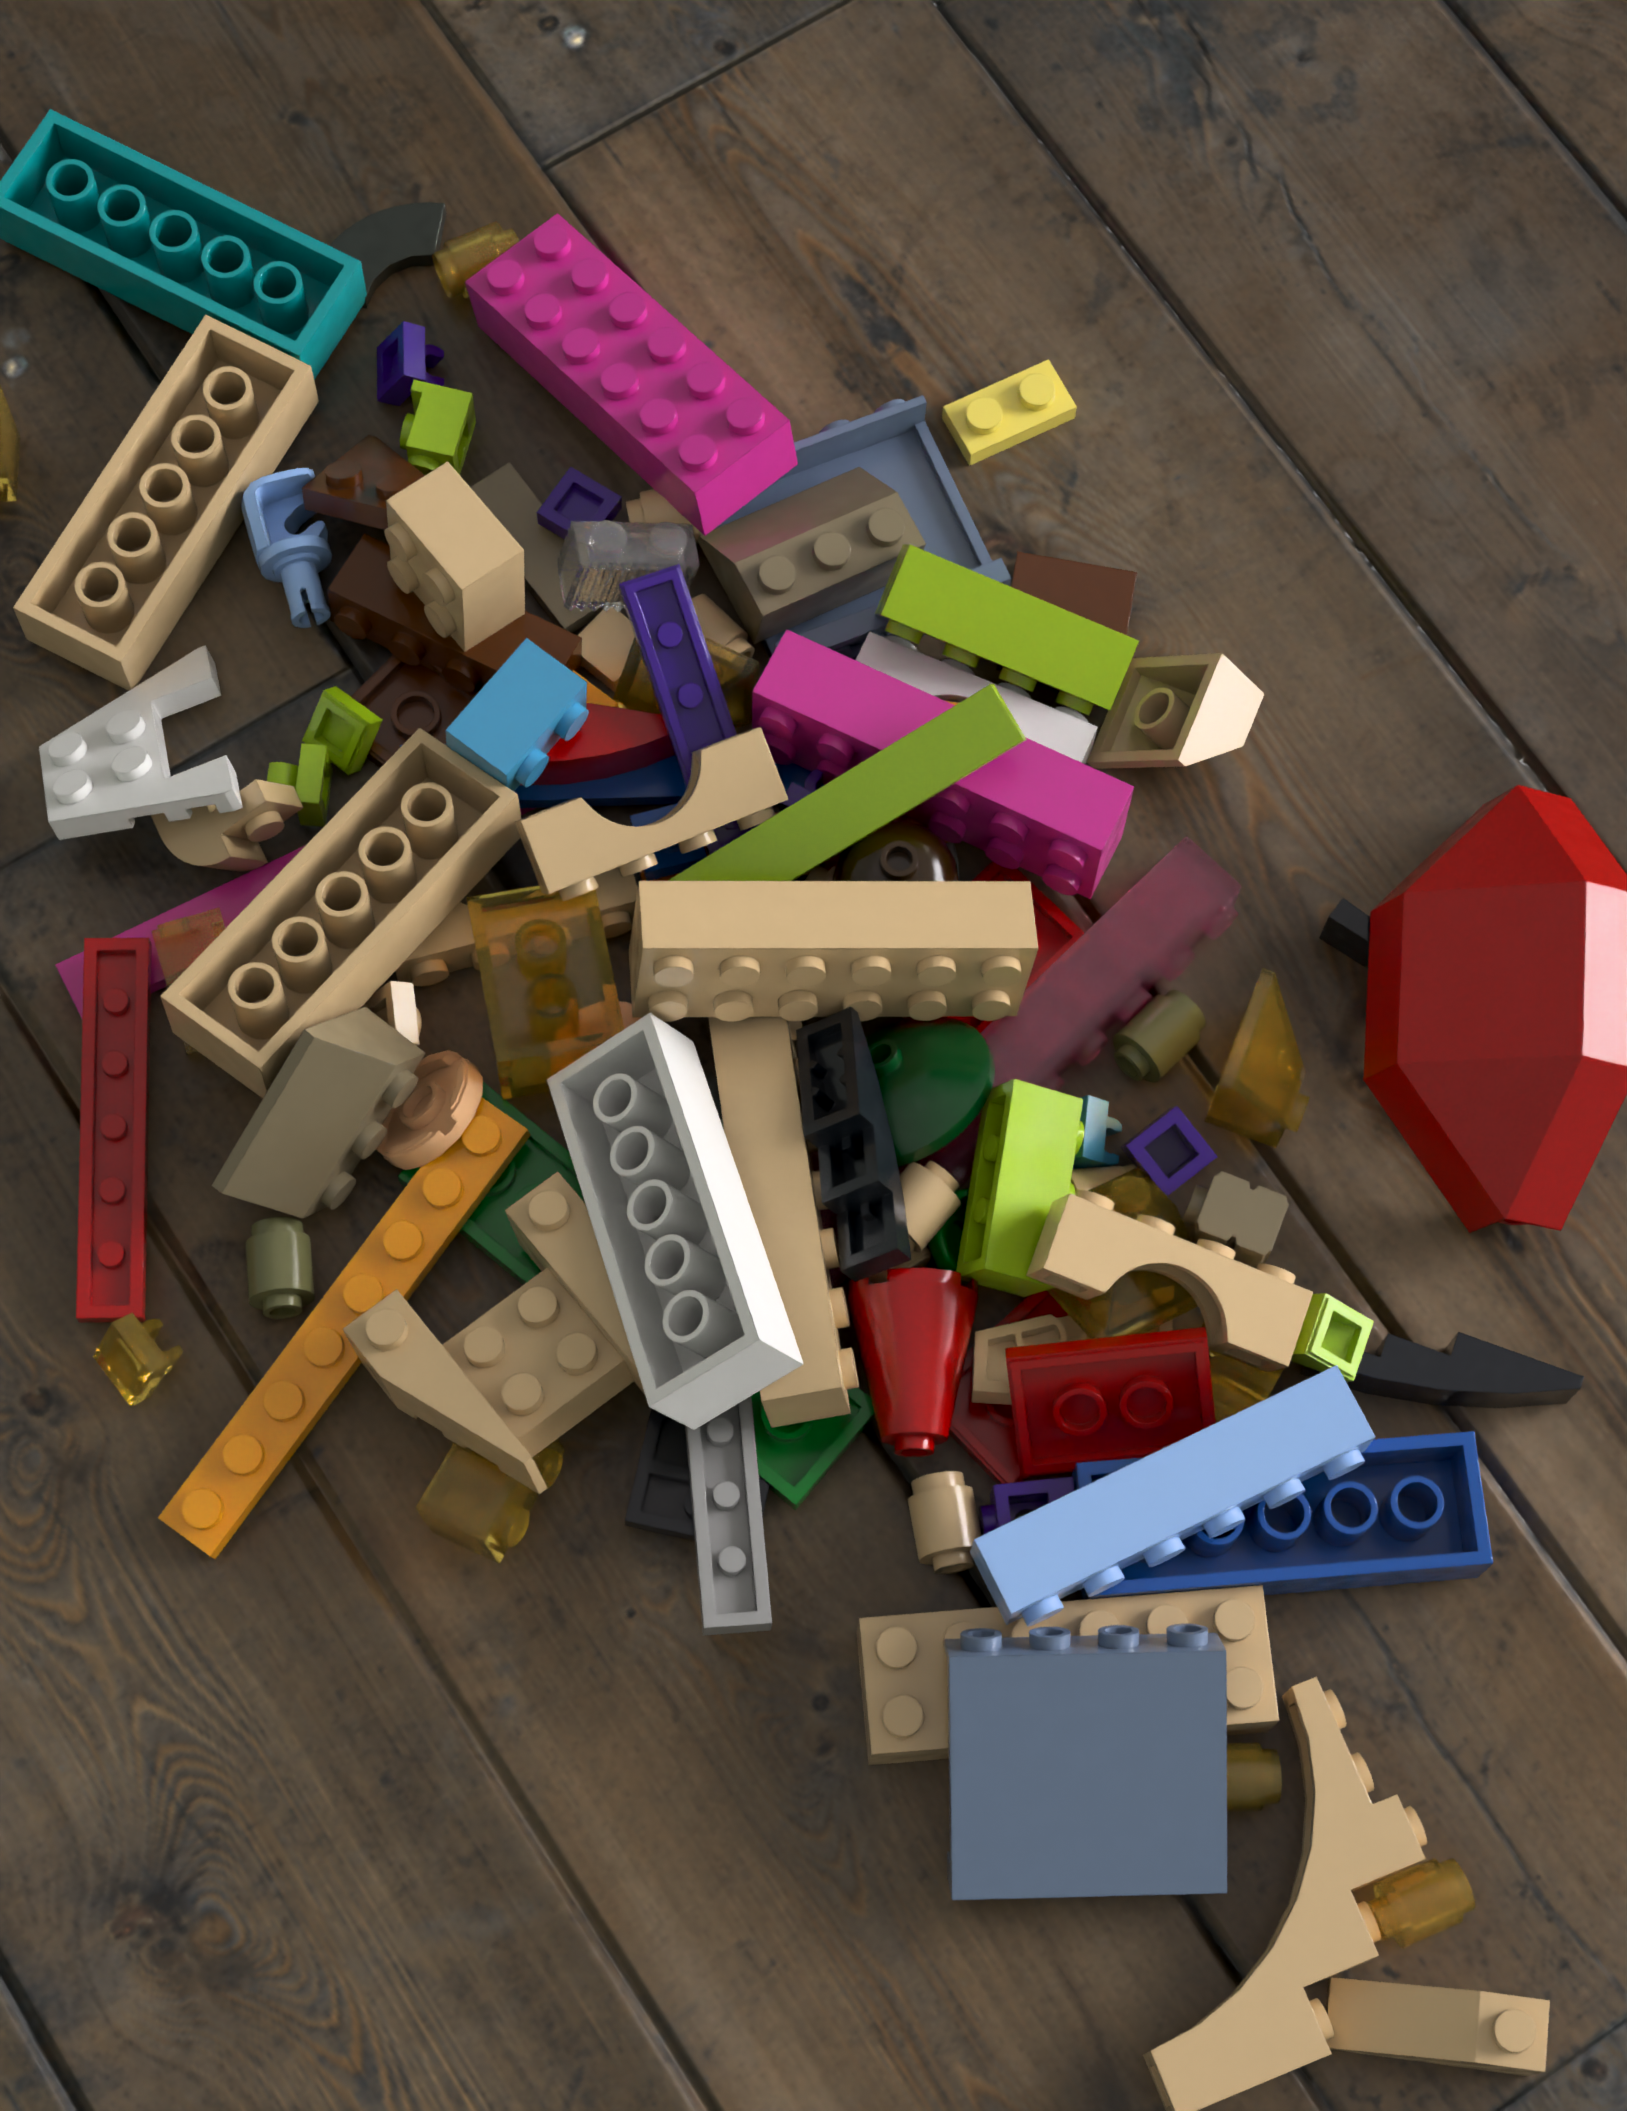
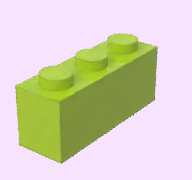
M1012 1079L991 1089L981 1112L956 1272L961 1273V1280L970 1282L974 1278L978 1281V1285L1022 1297L1055 1288L1026 1275L1052 1202L1069 1193L1075 1195V1188L1071 1183L1074 1158L1084 1138V1125L1080 1121L1083 1105L1082 1098L1018 1079Z

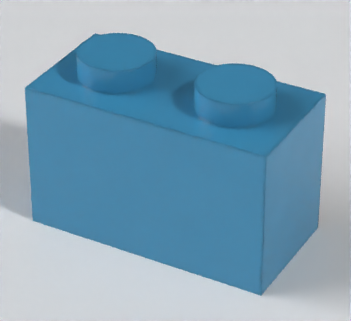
M526 638L445 730L446 745L512 791H515L520 784L527 788L538 779L549 761V756L546 754L560 738L569 741L586 721L589 710L586 709L587 682Z

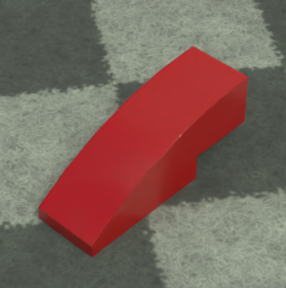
M587 703L586 709L589 710V714L583 726L569 741L560 738L546 754L549 756V761L545 769L532 785H563L605 779L645 768L674 756L675 754L662 715Z

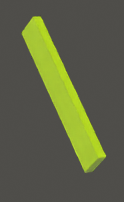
M989 684L668 881H794L1027 739L995 685Z

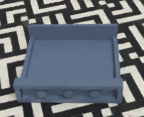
M923 395L908 401L902 399L889 401L877 408L873 414L851 422L849 420L834 421L822 428L818 434L794 442L798 465L716 527H721L831 478L861 467L898 492L926 543L925 551L1010 586L1011 583L1010 574L1002 558L992 561L925 422L927 402ZM885 587L788 630L856 660L869 632L884 638L893 635L884 631L889 619L875 614ZM785 631L761 641L769 659Z
M1186 1623L1168 1626L1166 1634H1139V1629L1136 1627L1110 1625L1099 1628L1098 1635L1071 1636L1070 1630L1061 1627H1039L1031 1629L1029 1637L1002 1638V1633L998 1630L975 1628L962 1631L960 1639H944L948 1663L950 1852H947V1879L952 1900L1227 1893L1226 1649L1217 1633H1208V1628L1203 1625Z

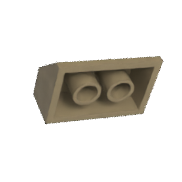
M861 467L852 469L718 527L706 536L702 534L698 537V543L753 644L885 587L902 545L910 544L922 550L926 546L922 535L898 492Z
M367 1007L304 1029L211 1186L221 1194L302 1219L327 1207L331 1210L336 1209L345 1201L356 1184V1179L351 1175L360 1160L369 1157L383 1141L387 1128L382 1124L392 1108L399 1107L416 1087L418 1077L413 1073L424 1057L425 1052Z

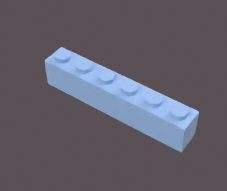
M1336 1365L974 1539L970 1554L1006 1625L1023 1617L1026 1625L1032 1626L1063 1610L1064 1606L1060 1599L1084 1588L1088 1597H1091L1117 1585L1125 1579L1121 1569L1145 1558L1148 1566L1154 1567L1175 1557L1185 1550L1181 1540L1205 1529L1209 1538H1213L1233 1529L1246 1520L1242 1513L1243 1510L1265 1500L1269 1509L1289 1502L1305 1492V1488L1301 1483L1304 1480L1323 1471L1329 1480H1333L1354 1470L1365 1462L1361 1453L1368 1448L1376 1436Z

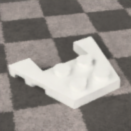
M206 645L187 654L39 746L48 822L59 840L133 828L135 824L133 818L164 813L168 821L172 822L190 819L192 815L191 808L215 804L219 813L232 812L243 808L237 775L227 755L176 775H170L161 720L221 696L216 665Z

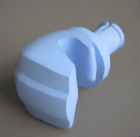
M309 468L281 471L251 482L243 494L241 504L247 533L260 572L267 580L283 583L291 613V622L295 627L299 628L311 627L306 610L307 603H310L317 625L327 621L331 615L318 574L329 565L332 559L330 546L327 542L328 530L323 521H316L304 532L295 534L302 524L317 513L305 510L302 487L316 477L313 469Z

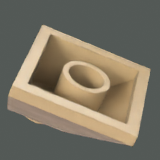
M1222 653L1132 658L1112 708L1107 712L1087 763L1094 769L1184 767L1243 747L1264 693Z

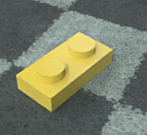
M1048 359L943 406L942 419L970 466L1075 419L1077 406Z

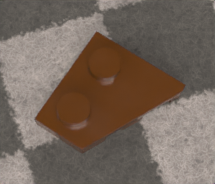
M368 435L302 487L305 510L385 530L388 528L386 500L425 475L380 439Z

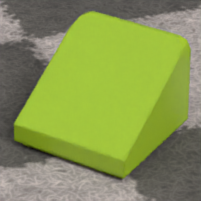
M1326 1293L1313 1294L1291 1361L1320 1372L1337 1365L1345 1381L1353 1382L1374 1321Z

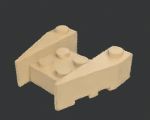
M556 1172L505 1210L520 1246L542 1272L447 1342L441 1344L397 1289L343 1328L361 1363L398 1409L415 1419L419 1417L442 1431L447 1439L464 1449L468 1447L496 1464L500 1471L538 1494L546 1490L547 1486L532 1457L632 1382H635L644 1393L586 1204L559 1172Z

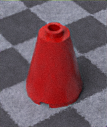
M934 1268L887 1269V1282L869 1285V1277L857 1282L851 1280L849 1281V1295L847 1299L881 1441L894 1445V1453L899 1456L924 1457L934 1454V1445L945 1443L948 1440L979 1299L978 1281L972 1278L966 1286H961V1273Z

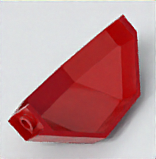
M1516 785L1483 804L1370 911L1363 1080L1469 1233L1497 1222L1507 1225L1530 1224L1561 1231L1627 1095V874L1571 798L1522 785Z

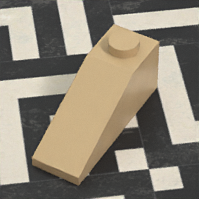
M1331 1977L1328 1981L1326 2013L1331 2022L1334 2037L1326 2041L1331 2050L1532 2076L1544 2073L1546 2068L1550 2000L1476 1990Z

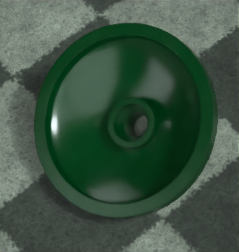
M940 1017L931 1021H919L910 1018L885 1026L865 1037L877 1074L893 1138L898 1167L921 1160L947 1145L971 1124L985 1105L994 1083L995 1062L987 1042L981 1033L970 1024L947 1017Z

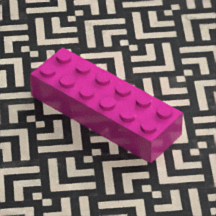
M558 213L465 281L478 327L655 491L662 495L704 536L798 465L790 420Z
M786 629L752 691V729L761 727L775 763L786 766L794 763L811 772L818 769L823 772L822 783L825 785L955 705ZM1026 738L1027 740L900 816L907 815L927 824L933 833L945 841L951 843L964 841L982 849L990 860L1008 869L1021 867L1041 876L1043 882L1048 887L1061 894L1072 896L1078 893L1091 899L1122 838L1134 786Z

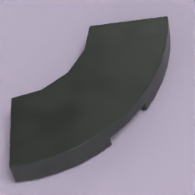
M410 203L383 209L356 222L330 244L331 247L361 261L367 292L362 308H368L375 290L392 274L412 266L436 265L446 219L445 203Z

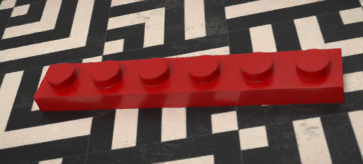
M84 938L76 1319L79 1323L145 1322L152 944L149 938Z

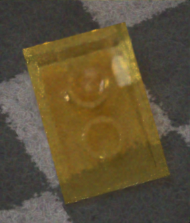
M539 885L466 897L502 1100L550 1092L547 1082L548 1078L624 1030L596 889L562 901L559 891L543 894Z

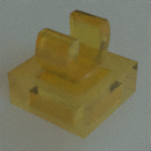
M133 1312L111 1323L93 1355V1358L130 1407L152 1396L164 1374L174 1368L183 1353L179 1345L172 1347L168 1351H161L154 1339H156L162 1329L163 1323L160 1319H150L141 1324Z

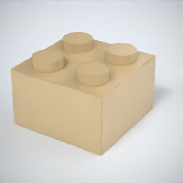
M448 461L386 500L388 528L384 530L390 546L391 558L387 562L388 570L395 583L404 593L409 594L413 591L424 603L425 614L432 627L440 636L446 638L451 635L466 652L525 614L524 549Z

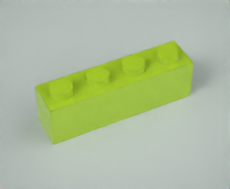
M910 544L902 545L875 611V614L889 619L884 630L918 645L923 634L946 643L942 655L975 669L980 658L1000 665L1003 668L999 679L1033 692L1037 681L1059 690L1055 702L1088 716L1094 705L1111 710L1139 643V640Z

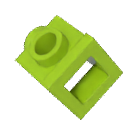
M413 380L411 396L414 414L407 413L400 434V448L407 450L408 462L424 475H427L447 461L460 475L476 425L473 394Z

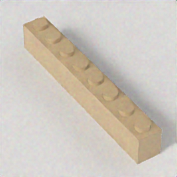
M708 1017L724 1133L804 1363L802 1366L760 1390L761 1402L771 1428L851 1414L847 1389L859 1387L858 1375L852 1347L841 1349L838 1333L839 1328L850 1326L843 1287L832 1289L829 1269L840 1267L839 1250L834 1228L823 1229L820 1210L828 1208L822 1204L820 1170L814 1171L812 1152H817L818 1148L808 1141L803 1134L799 1064L794 1040H797L796 1030L804 1027V1021H788L782 1017H748L741 1021L728 1022L717 1017Z

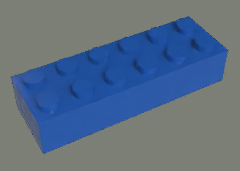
M1475 1432L1374 1439L1368 1448L1361 1453L1365 1462L1354 1470L1333 1480H1329L1324 1471L1304 1480L1301 1483L1305 1488V1492L1289 1502L1269 1509L1265 1500L1243 1510L1242 1513L1246 1520L1233 1529L1213 1538H1209L1205 1529L1181 1540L1185 1547L1183 1552L1159 1565L1149 1567L1145 1558L1121 1569L1125 1577L1123 1581L1091 1597H1088L1085 1589L1082 1588V1600L1263 1585L1264 1595L1478 1578L1493 1564ZM1142 1458L1076 1463L1070 1476L1073 1477L1074 1490H1078Z

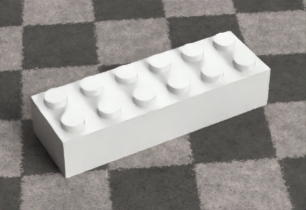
M648 1013L548 1078L547 1082L648 1406L695 1430L802 1366L804 1363L694 1042L661 1019Z

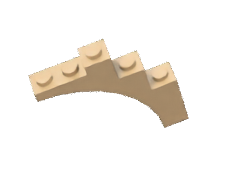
M1317 1676L1292 1686L1282 1696L1299 1747L1305 1795L1302 1853L1288 1905L1264 1953L1232 1994L1191 2029L1143 2054L1166 2111L1200 2110L1331 2055L1332 2053L1326 2041L1334 2037L1329 2017L1318 1998L1309 2001L1304 1988L1379 1956L1374 1945L1375 1942L1381 1940L1376 1919L1365 1901L1356 1903L1352 1891L1413 1867L1426 1859L1421 1847L1427 1844V1837L1416 1811L1411 1806L1403 1808L1398 1794L1372 1804L1368 1793L1374 1791V1783L1368 1766L1360 1753L1350 1754L1340 1729L1346 1727V1719L1342 1707L1331 1689L1322 1690Z

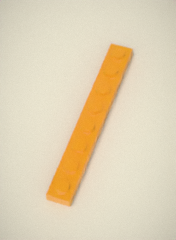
M481 1098L475 1116L461 1137L441 1156L419 1168L159 1515L158 1519L210 1557L217 1558L361 1364L343 1328L396 1289L406 1301L409 1300L531 1136L527 1128L484 1098Z

